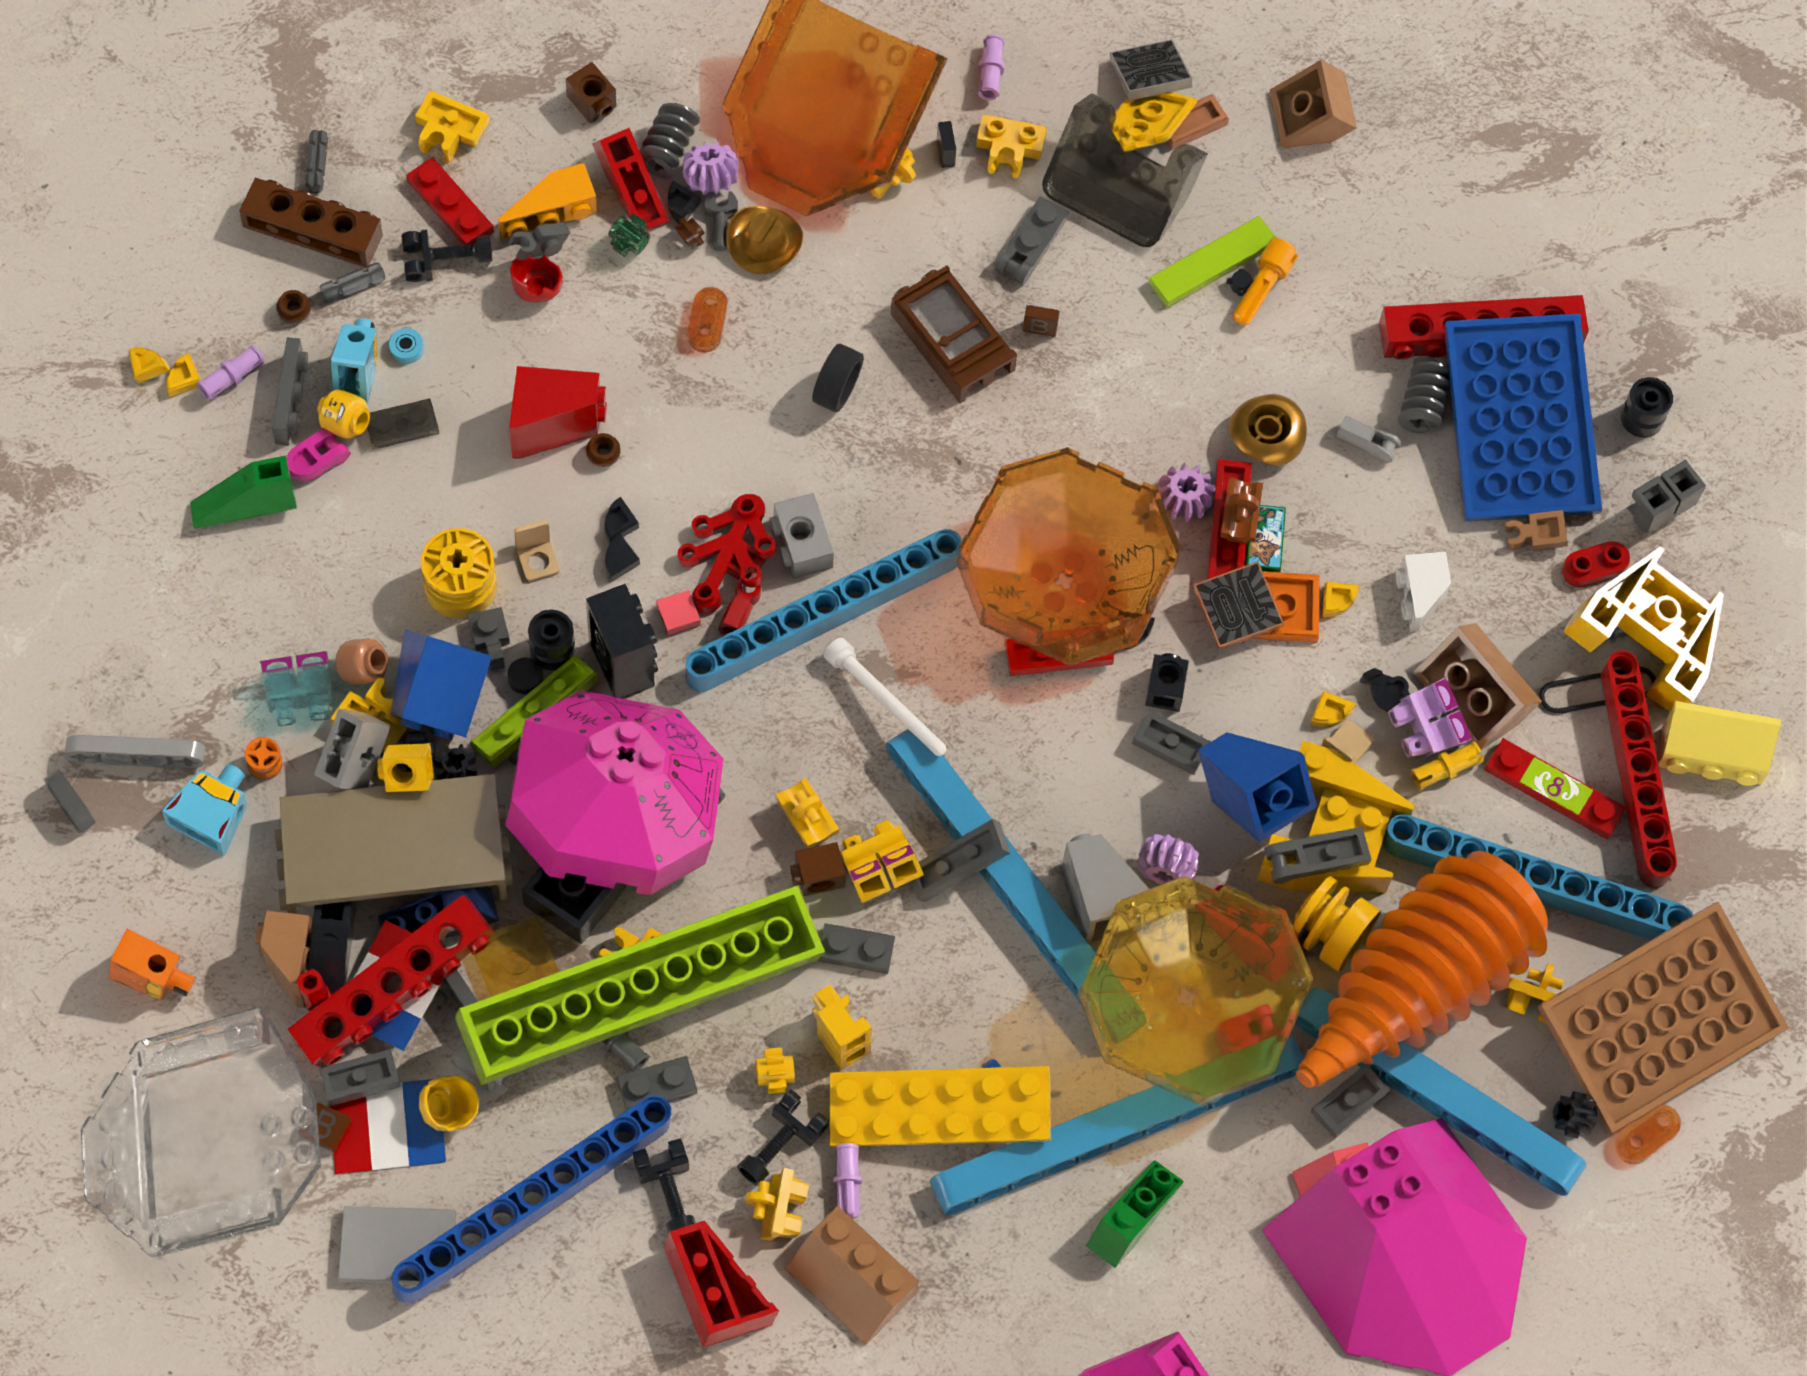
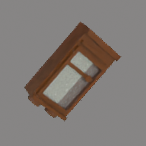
M948 265L938 271H929L922 277L921 281L911 287L904 286L900 288L892 297V317L960 404L966 400V391L969 386L978 381L983 387L990 385L994 380L995 371L1003 366L1009 374L1015 371L1016 352L1009 348L952 275Z

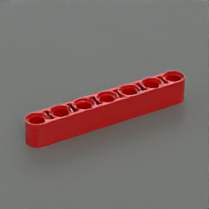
M1618 650L1610 655L1601 672L1602 688L1625 807H1627L1626 813L1638 875L1646 886L1659 888L1668 882L1675 871L1677 857L1639 663L1633 653L1627 650ZM1613 667L1622 668L1627 675L1617 674ZM1619 699L1630 701L1633 707L1623 706ZM1632 731L1636 733L1639 740L1630 739L1625 732ZM1631 764L1641 765L1646 772L1639 773L1635 771ZM1644 796L1648 798L1652 805H1643L1638 800V797ZM1644 830H1653L1658 835V839L1649 838ZM1657 862L1661 864L1665 872L1655 871L1650 863Z

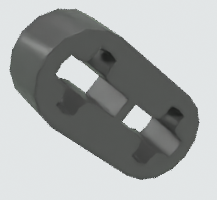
M59 769L44 778L49 791L79 833L95 824L91 813Z

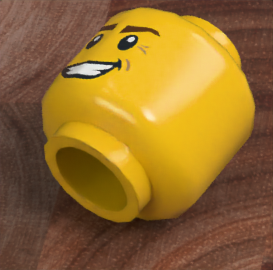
M335 389L327 396L322 397L317 406L320 426L341 438L351 439L362 434L370 421V411L366 401L362 397L342 389Z

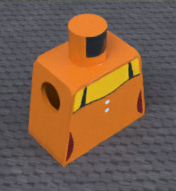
M126 929L110 960V980L163 1000L168 989L187 997L196 977L178 969L180 956L177 953L130 929Z

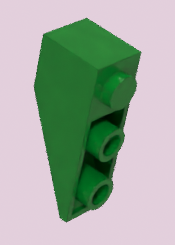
M286 455L251 462L192 500L190 505L194 529L297 509L294 484Z
M1154 1160L1100 1220L1086 1247L1116 1268L1135 1247L1183 1185L1184 1181Z

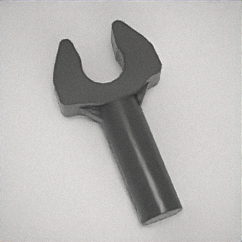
M732 191L728 193L727 205L722 207L716 204V194L714 192H710L705 199V214L714 218L713 249L716 251L726 250L727 220L738 211V200Z

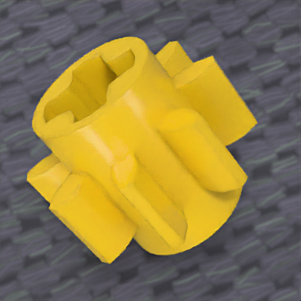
M782 1047L764 1049V1058L755 1059L757 1085H766L768 1094L785 1093L786 1083L795 1082L792 1055L784 1056Z

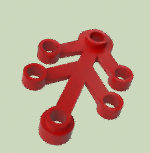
M755 494L739 496L732 503L730 510L711 518L706 515L696 516L691 524L694 535L700 539L708 538L713 534V531L733 524L729 533L698 546L687 543L678 549L677 555L681 565L684 567H693L700 560L719 553L706 581L699 584L692 593L695 607L701 613H713L721 606L722 598L718 588L734 556L741 569L740 576L742 582L746 587L754 588L762 582L761 570L759 566L753 564L743 542V537L748 527L755 539L754 547L756 554L760 558L768 559L776 553L775 541L771 536L767 535L761 522L766 513L764 501ZM746 507H753L750 511H743ZM701 524L708 525L704 530L697 529ZM763 544L771 545L770 548L766 550L760 549V547ZM686 553H694L691 558H683ZM754 572L757 574L752 579L746 578L749 573ZM711 592V595L706 598L700 597L704 593Z

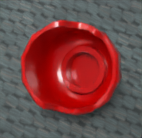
M543 255L540 259H534L531 256L526 260L515 258L509 269L513 290L524 301L532 303L548 302L561 290L563 275L560 267L549 260L546 255Z

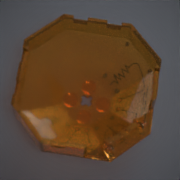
M1066 447L1001 467L989 495H986L974 517L973 525L959 545L957 566L980 625L1072 666L1137 646L1178 565L1181 545L1157 487L1146 482L1139 485L1124 478V472L1102 462H1098L1097 465L1079 458V452ZM1064 573L1067 578L1073 577L1074 580L1070 582V588L1065 589L1062 584L1056 585L1055 582L1059 580V574Z

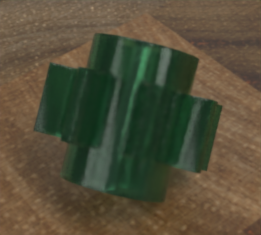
M634 213L630 219L624 216L617 218L608 233V236L613 239L610 242V245L613 246L612 249L623 257H626L629 252L639 255L650 240V234L646 232L649 228L646 225V221Z

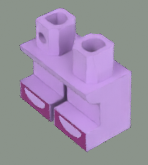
M1446 678L1400 700L1401 703L1388 711L1389 718L1395 728L1410 722L1415 735L1401 741L1407 758L1423 754L1426 758L1472 740L1460 710L1429 723L1428 721L1458 707Z

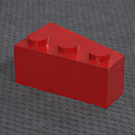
M705 1221L669 1232L663 1247L703 1348L772 1326L779 1310L772 1302L769 1303L757 1289V1283L750 1275L747 1276L734 1261L733 1254Z

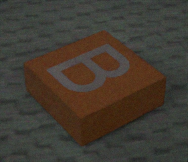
M1026 305L1023 332L1056 337L1060 311Z
M317 1102L300 1135L303 1139L331 1152H335L352 1120L349 1116Z

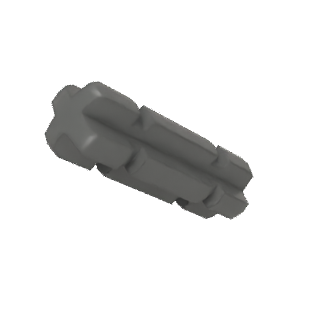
M312 130L309 134L310 146L308 147L307 174L305 175L304 184L306 191L319 193L323 190L324 186L323 176H325L328 137L327 132L323 130Z
M375 262L366 266L367 270L363 271L360 268L336 278L337 282L333 283L330 280L321 284L320 293L324 301L330 303L338 300V296L341 294L345 297L369 287L368 284L371 282L375 285L384 281L385 272L380 263Z

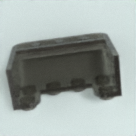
M1091 93L1073 107L1043 177L1042 187L1044 193L1053 201L1138 246H1154L1163 238L1187 201L1208 153L1192 145L1183 144L1172 151L1166 166H1163L1134 150L1124 152L1119 142L1109 138L1116 120L1114 107L1107 100Z

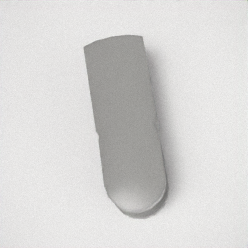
M1345 416L1336 435V438L1356 446L1386 463L1392 462L1394 459V449L1399 448L1401 445L1400 439L1395 435L1374 429L1348 416ZM1373 440L1376 441V442L1381 443L1382 445L1379 446V445L1373 443Z

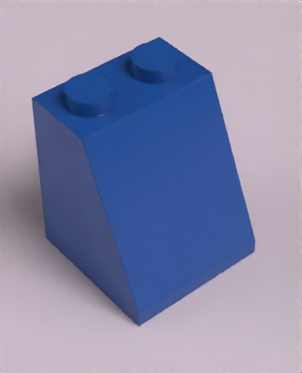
M405 629L390 714L402 718L400 725L420 731L422 724L434 728L433 735L448 740H453L454 734L467 737L492 656Z
M1228 732L1198 749L1212 802L1258 842L1263 841L1317 807L1305 758L1299 751Z

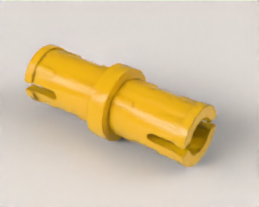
M1473 741L1469 745L1449 754L1442 752L1438 754V759L1416 769H1411L1410 772L1412 777L1416 776L1413 779L1416 787L1419 790H1423L1425 787L1445 778L1448 780L1456 778L1458 772L1484 762L1483 755L1478 756L1481 753V749Z

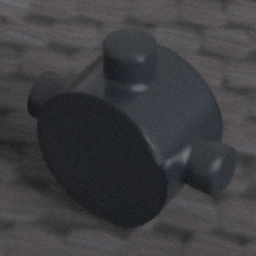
M1243 268L1238 269L1232 275V278L1226 279V284L1230 285L1232 291L1238 296H1243L1253 282L1251 275Z

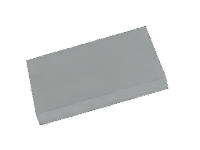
M344 1206L339 1282L392 1284V1273L400 1262L456 1225V1210ZM437 1254L431 1258L430 1262L436 1267H444L450 1263V1259L446 1255ZM406 1275L399 1280V1284H419V1280L415 1276ZM452 1278L442 1285H452Z

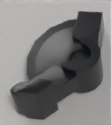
M1373 668L1363 673L1360 678L1361 683L1371 685L1370 691L1374 702L1387 713L1394 706L1401 703L1400 700L1410 695L1408 691L1409 683L1402 676L1391 677L1383 674V671Z

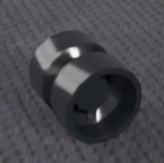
M1646 377L1639 379L1633 384L1621 410L1620 417L1623 427L1630 434L1636 437L1647 438L1654 436L1661 430L1672 407L1674 397L1671 388L1666 382L1658 378Z
M553 609L543 610L532 618L528 627L531 658L536 660L542 669L555 671L575 654L573 623L566 614Z

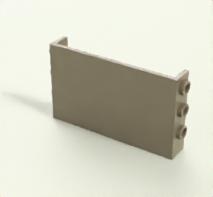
M495 774L433 780L427 791L386 792L385 786L279 797L281 829L275 830L277 851H283V859H277L279 881L285 880V888L278 890L281 911L287 910L288 913L297 914L296 907L491 885H499L500 901L508 900L506 886L513 885L511 863L504 864L503 856L510 855L508 834L501 835L500 827L505 826L507 817L505 805H498Z

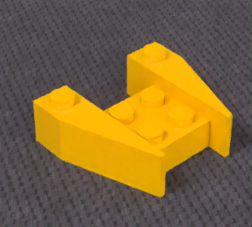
M1659 547L1580 605L1563 632L1591 653L1610 637L1616 626L1665 662L1646 695L1670 713L1675 701L1691 703L1709 675L1724 594L1718 592L1710 600L1705 601L1656 564L1664 551L1662 547Z
M1302 740L1299 752L1304 755L1314 796L1321 798L1309 837L1362 827L1372 860L1369 865L1292 879L1282 884H1274L1271 876V871L1273 870L1272 862L1267 860L1265 854L1257 880L1289 891H1313L1326 878L1331 876L1338 881L1334 892H1339L1346 886L1350 889V892L1386 893L1394 873L1377 868L1375 864L1389 820L1397 815L1411 816L1415 805L1339 752ZM1272 834L1269 845L1292 839ZM1294 855L1285 856L1287 865L1296 864Z

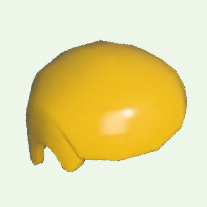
M460 1075L444 1076L429 1081L423 1087L419 1095V1109L426 1124L437 1131L450 1132L470 1125L478 1114L479 1097L475 1086Z

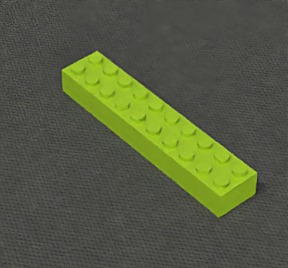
M797 885L459 1008L455 1020L482 1086L814 963L824 954L825 950Z

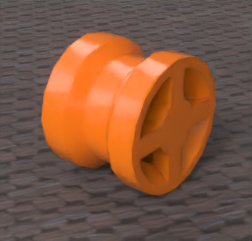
M257 737L251 740L244 752L250 774L259 780H270L276 777L281 772L283 766L278 744L267 737Z

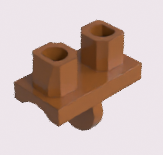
M1229 477L1220 537L1226 538L1229 542L1241 544L1255 542L1263 483L1243 482Z

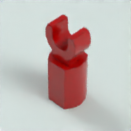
M740 578L737 581L735 596L732 597L718 626L721 635L725 636L745 626L753 609L752 605L759 602L761 597V585L755 587L753 592L746 593L743 591L744 584L742 579Z
M311 969L298 975V988L309 1012L317 1004L331 996L327 985H325L318 971Z

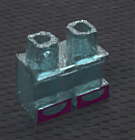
M327 651L295 656L300 688H297L292 656L260 661L270 713L274 714L279 727L296 723L295 709L307 707L310 720L322 721L329 719L330 704H334Z

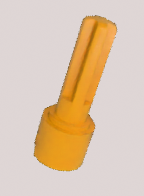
M1271 238L1257 261L1260 269L1232 314L1235 322L1242 326L1250 324L1276 280L1287 277L1299 257L1298 254H1295L1296 248L1292 244L1280 238Z

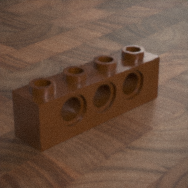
M255 177L239 210L244 228L364 268L370 265L383 237L381 219L377 218L374 214L368 211L359 212L346 208L338 201H325L316 198L304 190L295 191L283 187L274 180L265 181ZM279 208H287V210L283 212L276 211ZM311 218L319 219L315 222H307ZM341 229H350L345 233L338 232Z

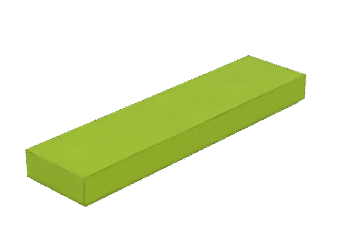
M1257 216L1150 276L1149 284L1168 308L1260 256L1271 238L1276 237L1262 218Z
M574 655L469 743L472 750L495 768L519 747L526 719L581 690L588 691L600 681L598 673L578 656Z

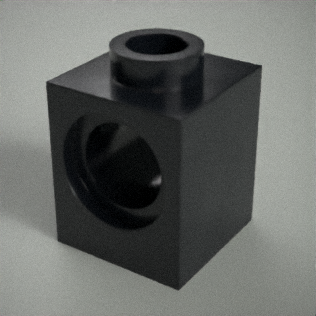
M1172 653L1154 654L1145 706L1180 712L1189 660L1181 659L1180 656ZM1170 676L1175 680V683L1166 684L1160 680V677Z

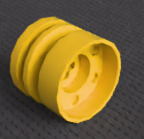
M465 528L446 529L434 535L425 545L421 555L425 596L432 608L443 616L454 619L468 618L467 614L485 611L493 602L497 591L494 555L488 541L476 531Z
M1329 876L1303 902L1295 916L1291 930L1296 932L1297 942L1307 931L1309 932L1303 948L1307 951L1313 948L1320 940L1325 944L1319 959L1340 972L1350 962L1371 932L1381 914V910L1362 897L1348 908L1345 906L1350 889L1344 886L1335 897H1332L1338 881Z

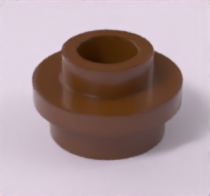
M683 217L679 219L680 224L674 228L679 236L691 249L697 244L701 246L704 243L701 236L705 232L693 218L689 221Z
M289 290L284 292L278 299L276 309L283 321L299 323L309 316L311 305L305 294L297 290ZM291 306L300 307L295 311L288 310Z
M600 433L589 440L586 454L589 461L594 465L608 467L617 462L621 454V448L616 438L610 434ZM600 449H607L610 451L608 454L605 455L597 453Z

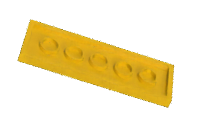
M1049 1066L830 1073L831 1147H836L840 1144H856L859 1147L1051 1142Z

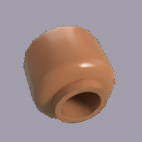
M370 638L349 640L344 642L337 651L336 669L340 678L348 684H372L378 678L384 677L388 666V655L384 647L377 640Z

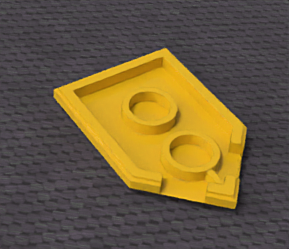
M1173 92L1129 101L1127 97L1108 121L1109 126L1124 152L1164 143L1171 138L1197 104V99Z

